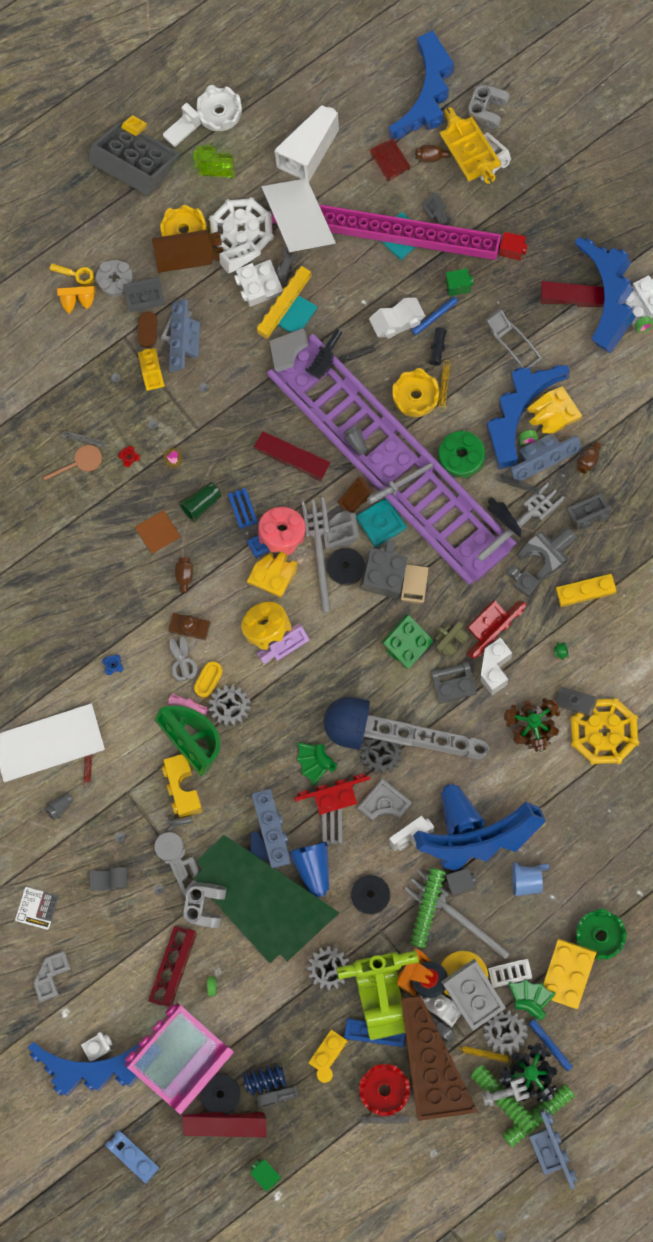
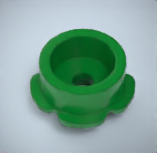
M557 642V646L554 647L556 658L560 657L561 660H564V658L569 657L567 645L565 642Z

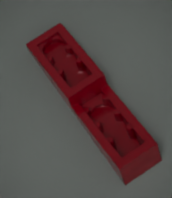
M541 281V304H578V307H604V287Z
M262 431L254 446V449L286 466L288 464L320 482L331 463Z
M223 1112L182 1115L183 1136L266 1137V1117L264 1112L223 1115Z

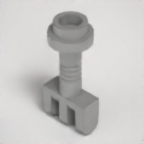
M524 1077L510 1080L512 1087L491 1094L489 1090L485 1091L486 1093L482 1094L485 1106H494L493 1101L515 1095L516 1102L529 1098V1092L520 1094L521 1091L527 1090L526 1084L517 1085L525 1081Z

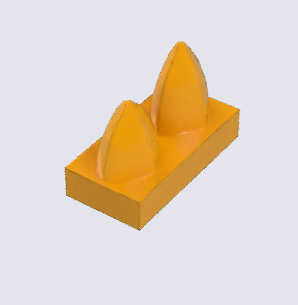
M96 286L57 288V296H60L62 307L68 314L72 312L75 306L76 295H78L82 306L88 309L93 303L94 294H96Z

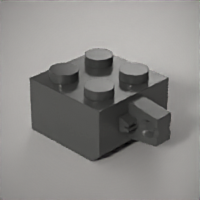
M388 539L385 549L371 548L369 550L360 583V590L395 599L401 592L408 557L397 555V552H394L395 541Z

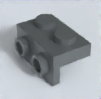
M159 277L123 285L129 313L165 305Z
M602 493L568 507L567 512L576 530L580 528L587 529L598 520L599 522L607 520L610 517L609 515H611L612 508L607 505Z

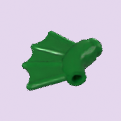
M301 742L297 743L299 755L296 760L302 766V775L307 776L313 786L319 781L325 771L334 772L337 769V763L333 762L334 760L326 754L325 745L319 744L315 746Z
M527 979L520 983L509 982V987L516 1000V1010H526L533 1017H536L537 1020L541 1021L546 1016L543 1008L556 993L547 990L543 983L533 984L527 981Z

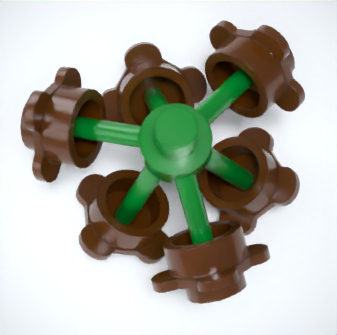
M543 698L541 707L532 704L531 700H526L522 709H516V706L512 705L510 709L505 711L504 720L507 721V727H510L511 724L517 725L519 720L527 721V727H514L512 730L514 733L513 741L516 744H525L529 746L528 749H534L535 752H542L546 750L547 745H551V742L548 741L551 737L558 735L559 729L555 727V722L552 719L541 723V718L544 715L547 717H552L553 715L558 717L560 715L559 705L553 699ZM531 728L534 729L536 738L530 740V738L532 737V732L530 730Z

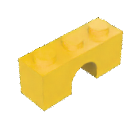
M182 754L163 759L165 765L161 766L164 777H168L170 784H167L169 795H173L175 800L172 803L174 814L178 813L179 817H185L203 812L197 791L185 792L180 789L181 781L186 777L193 776L187 759Z

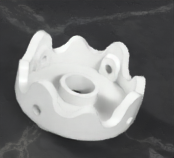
M215 85L208 86L206 91L197 100V113L199 114L201 124L207 129L216 132L226 131L234 127L242 114L239 95L234 93L229 87L216 88ZM218 107L224 109L220 114L215 112V109Z

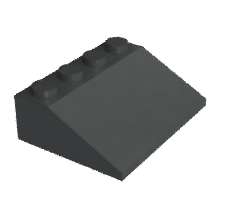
M120 120L91 145L88 162L149 196L159 187L181 154L143 132L138 136H134L121 128L124 121Z

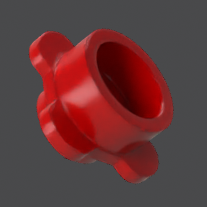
M128 446L118 453V458L122 459L125 467H130L132 463L140 460V455L135 453L133 446Z

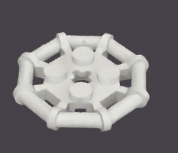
M252 197L238 200L227 199L208 219L210 221V234L218 232L217 225L223 226V234H221L222 245L216 246L217 248L223 247V252L250 241L254 243L258 238H261V240L256 244V247L261 251L274 238L272 212L267 211ZM243 206H247V207H246V210L238 209V210L234 211V208H233V207H243ZM252 208L256 210L259 214H261V216L257 218L255 215H253L251 213ZM229 210V216L225 220L220 219ZM265 222V232L260 231V224ZM238 226H245V231H237ZM223 241L229 242L232 245L231 248L225 245Z

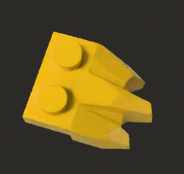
M563 386L547 392L527 408L530 413L535 414V417L529 422L533 426L542 424V433L547 434L561 431L566 425L582 418L581 413Z
M269 552L255 564L247 584L282 599L288 585L291 584L296 574L298 562L292 561L288 563V555L284 552H280L276 558L272 552Z

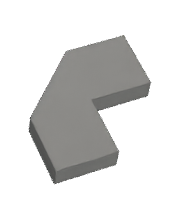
M65 951L46 957L33 982L40 1003L59 996L53 977L71 970Z

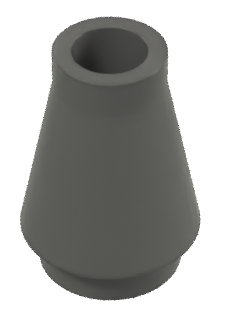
M355 426L344 433L346 436L345 440L359 456L368 451L361 429Z
M66 792L64 795L47 803L44 810L51 819L55 820L62 816L74 800Z

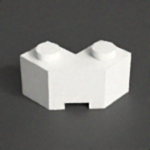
M403 298L393 308H380L369 320L378 337L391 338L398 333L418 326L420 321L426 316L417 298Z
M501 638L485 648L480 681L491 695H494L508 684V678L499 667L512 658V652Z

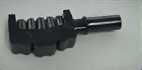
M335 330L328 343H326L325 348L321 346L318 348L320 351L313 360L314 362L311 363L309 369L307 367L305 369L307 373L317 379H321L325 373L329 372L334 359V354L331 350L342 335L340 330Z

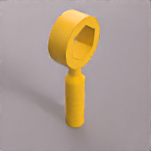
M53 263L50 265L51 271L67 276H75L77 283L82 287L90 286L94 282L93 272L87 267L80 268L75 272L72 269ZM84 273L90 275V278L86 281L80 280V276Z

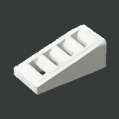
M250 241L220 253V264L229 274L259 256L261 251Z
M528 959L488 968L493 988L509 985V982L520 983L525 979L527 981L532 980ZM519 966H523L525 976H521ZM515 967L517 978H513L511 968ZM507 969L509 980H505L503 971ZM495 971H499L501 982L497 981Z

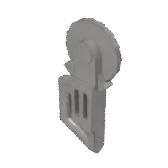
M172 832L163 833L155 841V853L165 861V864L171 865L182 893L186 898L189 888L196 881L193 879L187 888H184L183 882L189 877L185 866H190L194 877L200 870L194 857L182 862L181 859L185 855L186 850L183 849L184 845L180 836Z

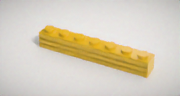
M303 266L296 270L295 276L289 280L288 286L284 287L281 296L277 297L276 303L270 307L269 313L265 314L262 323L258 324L257 332L259 335L266 339L269 338L311 278L310 270Z

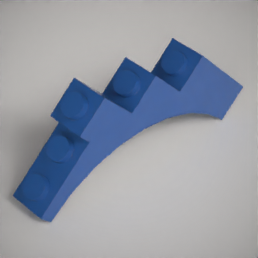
M433 30L417 38V48L423 58L426 70L424 86L411 110L399 121L389 126V136L392 141L403 138L411 131L419 130L423 125L429 130L431 128L435 129L443 123V113L437 103L444 102L449 96V89L442 78H448L454 73V63Z
M578 237L575 241L576 246L597 265L604 284L605 301L603 314L599 326L591 339L595 345L611 354L636 318L632 312L633 308L625 304L634 290L630 285L631 281L623 276L631 261L628 258V253L622 249L616 250L612 248L609 252L604 247L598 248L594 246L595 243L588 238L584 240Z
M557 365L546 371L543 369L537 370L534 374H531L530 368L524 369L523 367L511 372V382L515 393L508 392L499 397V407L503 418L496 417L487 422V432L499 470L517 465L515 434L524 410L543 390L555 383L569 379L570 371L568 365Z
M525 802L504 819L473 832L456 835H437L418 830L413 837L419 851L440 858V863L444 868L458 871L471 857L487 862L501 847L516 852L546 820L540 807Z
M34 1042L28 1047L31 1051L29 1055L37 1063L41 1060L46 1065L44 1069L51 1076L56 1074L51 1082L55 1085L53 1089L60 1096L63 1094L69 1096L84 1079L86 1080L84 1084L91 1091L96 1089L98 1092L102 1090L115 1074L117 1075L115 1080L123 1087L126 1084L131 1087L138 1079L124 1065L126 1062L125 1058L130 1052L137 1050L138 1044L121 1055L97 1062H73L61 1059L46 1052ZM153 1043L135 1065L145 1072L163 1050Z

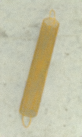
M447 364V365H448V370H447V368L444 367V366H443V369H442V373H443V371L446 373V374H443V375H442V378H444V380H446V381H447V379L449 380V377H448V376H449L448 371L450 372V365H449V364ZM441 379L438 409L439 406L446 409L445 399H447L448 381L445 383Z
M464 1045L460 1049L467 1051H461L464 1054L508 1063V1059H510L509 1055H501L500 1053Z

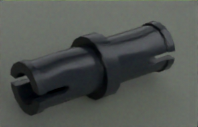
M442 327L435 328L434 341L430 347L432 351L429 363L433 366L441 365L442 352L445 350L444 341L447 330Z

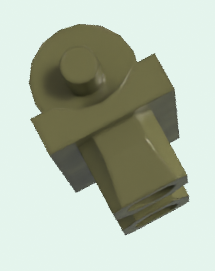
M460 622L449 633L448 631L451 629V626L448 624L444 629L440 626L436 628L438 635L435 639L440 642L436 651L438 654H445L452 658L458 649L451 643L456 639L463 645L469 639L468 633L463 629V624Z

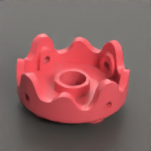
M275 507L265 512L260 518L258 539L260 544H266L271 552H284L286 555H290L300 543L304 542L306 532L305 521L294 509ZM279 525H284L287 527V529L285 531H280L277 529V527Z

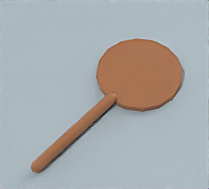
M93 445L82 446L75 453L74 463L44 476L43 479L47 480L74 466H77L82 471H94L102 462V454Z

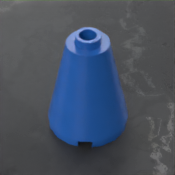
M454 784L446 785L441 792L447 835L463 834L484 828V819L461 788Z
M327 841L289 851L290 857L308 892L316 897L325 896L326 891L329 890Z

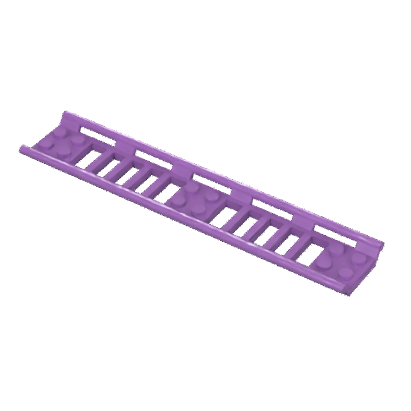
M312 334L308 339L309 346L297 354L294 360V367L280 372L271 369L267 372V375L378 491L388 487L391 481L395 483L414 465L420 470L432 463L433 467L424 472V475L402 494L397 490V494L393 495L391 493L385 496V498L468 585L479 581L504 559L517 543L509 537L485 560H478V555L504 533L505 530L335 355L332 364L346 377L344 380L332 368L321 379H317L305 371L306 367L309 369L311 363L314 362L313 360L320 351L318 348L320 346L325 348V345ZM328 375L336 384L313 402L305 393ZM343 390L348 397L330 413L325 415L320 408ZM358 392L383 415L382 419L357 395ZM355 403L361 410L338 428L332 421ZM368 416L373 423L362 432L364 440L369 438L379 428L388 438L367 456L364 454L359 456L345 440L346 436L344 433ZM396 430L416 449V451L421 455L420 458H418L407 447V445L395 434ZM434 469L459 494L458 498L433 473ZM431 481L437 488L414 507L408 499L427 482ZM443 494L449 502L426 520L420 513ZM456 507L462 515L444 531L439 533L433 526ZM473 509L498 534L497 537L471 513ZM469 520L477 531L454 549L446 539Z

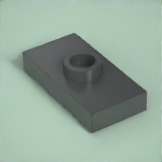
M561 687L556 699L560 708L590 717L598 701L595 696Z

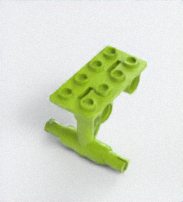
M416 950L398 954V952L387 953L356 960L351 965L336 967L339 980L356 977L370 1040L405 1033L400 999L402 997L397 985L398 976L396 970H399L404 965L419 963Z

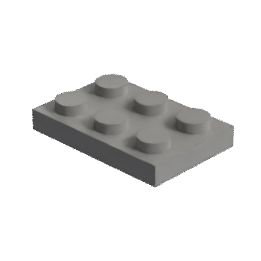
M475 959L441 981L472 1031L506 1008Z

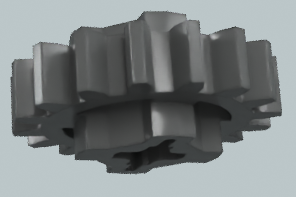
M371 738V741L365 739L367 746H361V750L365 752L361 754V758L365 759L363 765L369 764L368 771L375 769L376 775L379 771H382V774L385 775L386 770L392 773L393 766L399 767L397 761H402V757L399 754L403 753V749H398L401 744ZM381 742L377 746H373L375 743ZM388 744L393 747L395 753L389 750ZM381 750H384L385 754H383L382 757H379V753L381 752ZM369 755L375 758V764L370 760ZM390 761L389 764L383 766L384 763Z

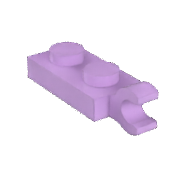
M298 623L291 628V631L284 633L282 641L270 642L268 650L261 649L257 652V655L263 663H267L273 657L278 661L308 642L309 638L302 625Z

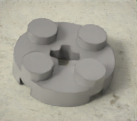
M110 260L101 263L96 274V281L104 294L117 297L125 294L123 285L133 282V274L126 262ZM117 275L120 278L113 282L110 277Z

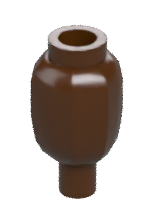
M422 145L420 148H416L415 157L421 162L433 163L441 158H449V151H443L435 145Z
M595 442L592 447L585 449L577 459V470L586 474L587 471H591L599 459L600 443Z
M179 558V562L175 566V576L177 583L180 585V593H188V585L193 578V564L190 562V558Z

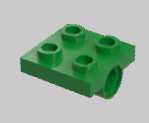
M406 614L381 643L387 648L386 651L390 656L399 661L406 669H409L433 643V640L410 615Z

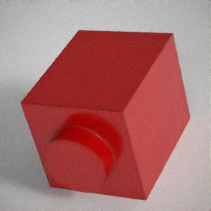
M504 232L499 256L521 261L522 254L526 255L528 244L525 243L526 236Z

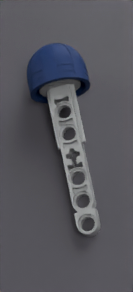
M356 697L337 699L327 708L324 715V729L327 736L335 744L346 748L360 750L363 737H369L459 756L467 755L468 758L473 759L485 758L489 750L488 744L480 739H468L466 736L368 715L370 700ZM387 726L389 728V732L382 733L379 730V727ZM406 730L408 732V736L401 737L398 734V731ZM420 735H424V741L421 740ZM444 738L446 745H439L436 739ZM463 742L465 749H458L455 743ZM474 747H483L484 753H477Z

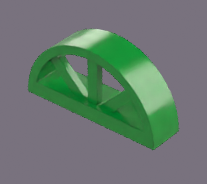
M172 705L160 708L154 719L155 722L200 777L205 775L211 769L220 751V737L215 726L203 714L188 707ZM185 724L193 727L198 733L190 736L184 729ZM204 738L209 746V750L200 748L195 741Z

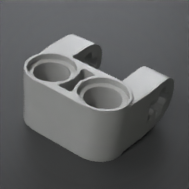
M479 85L475 89L470 101L468 117H473L478 125L490 129H498L501 118L497 114L488 112V107L490 103L507 106L510 94L498 88Z
M193 883L186 895L184 907L185 920L200 926L219 928L222 917L217 914L204 912L206 897L225 899L227 888L210 883ZM193 889H198V890H200L201 893H202V896H200V897L194 896L193 893H192V890H193ZM189 909H196L198 911V915H191Z

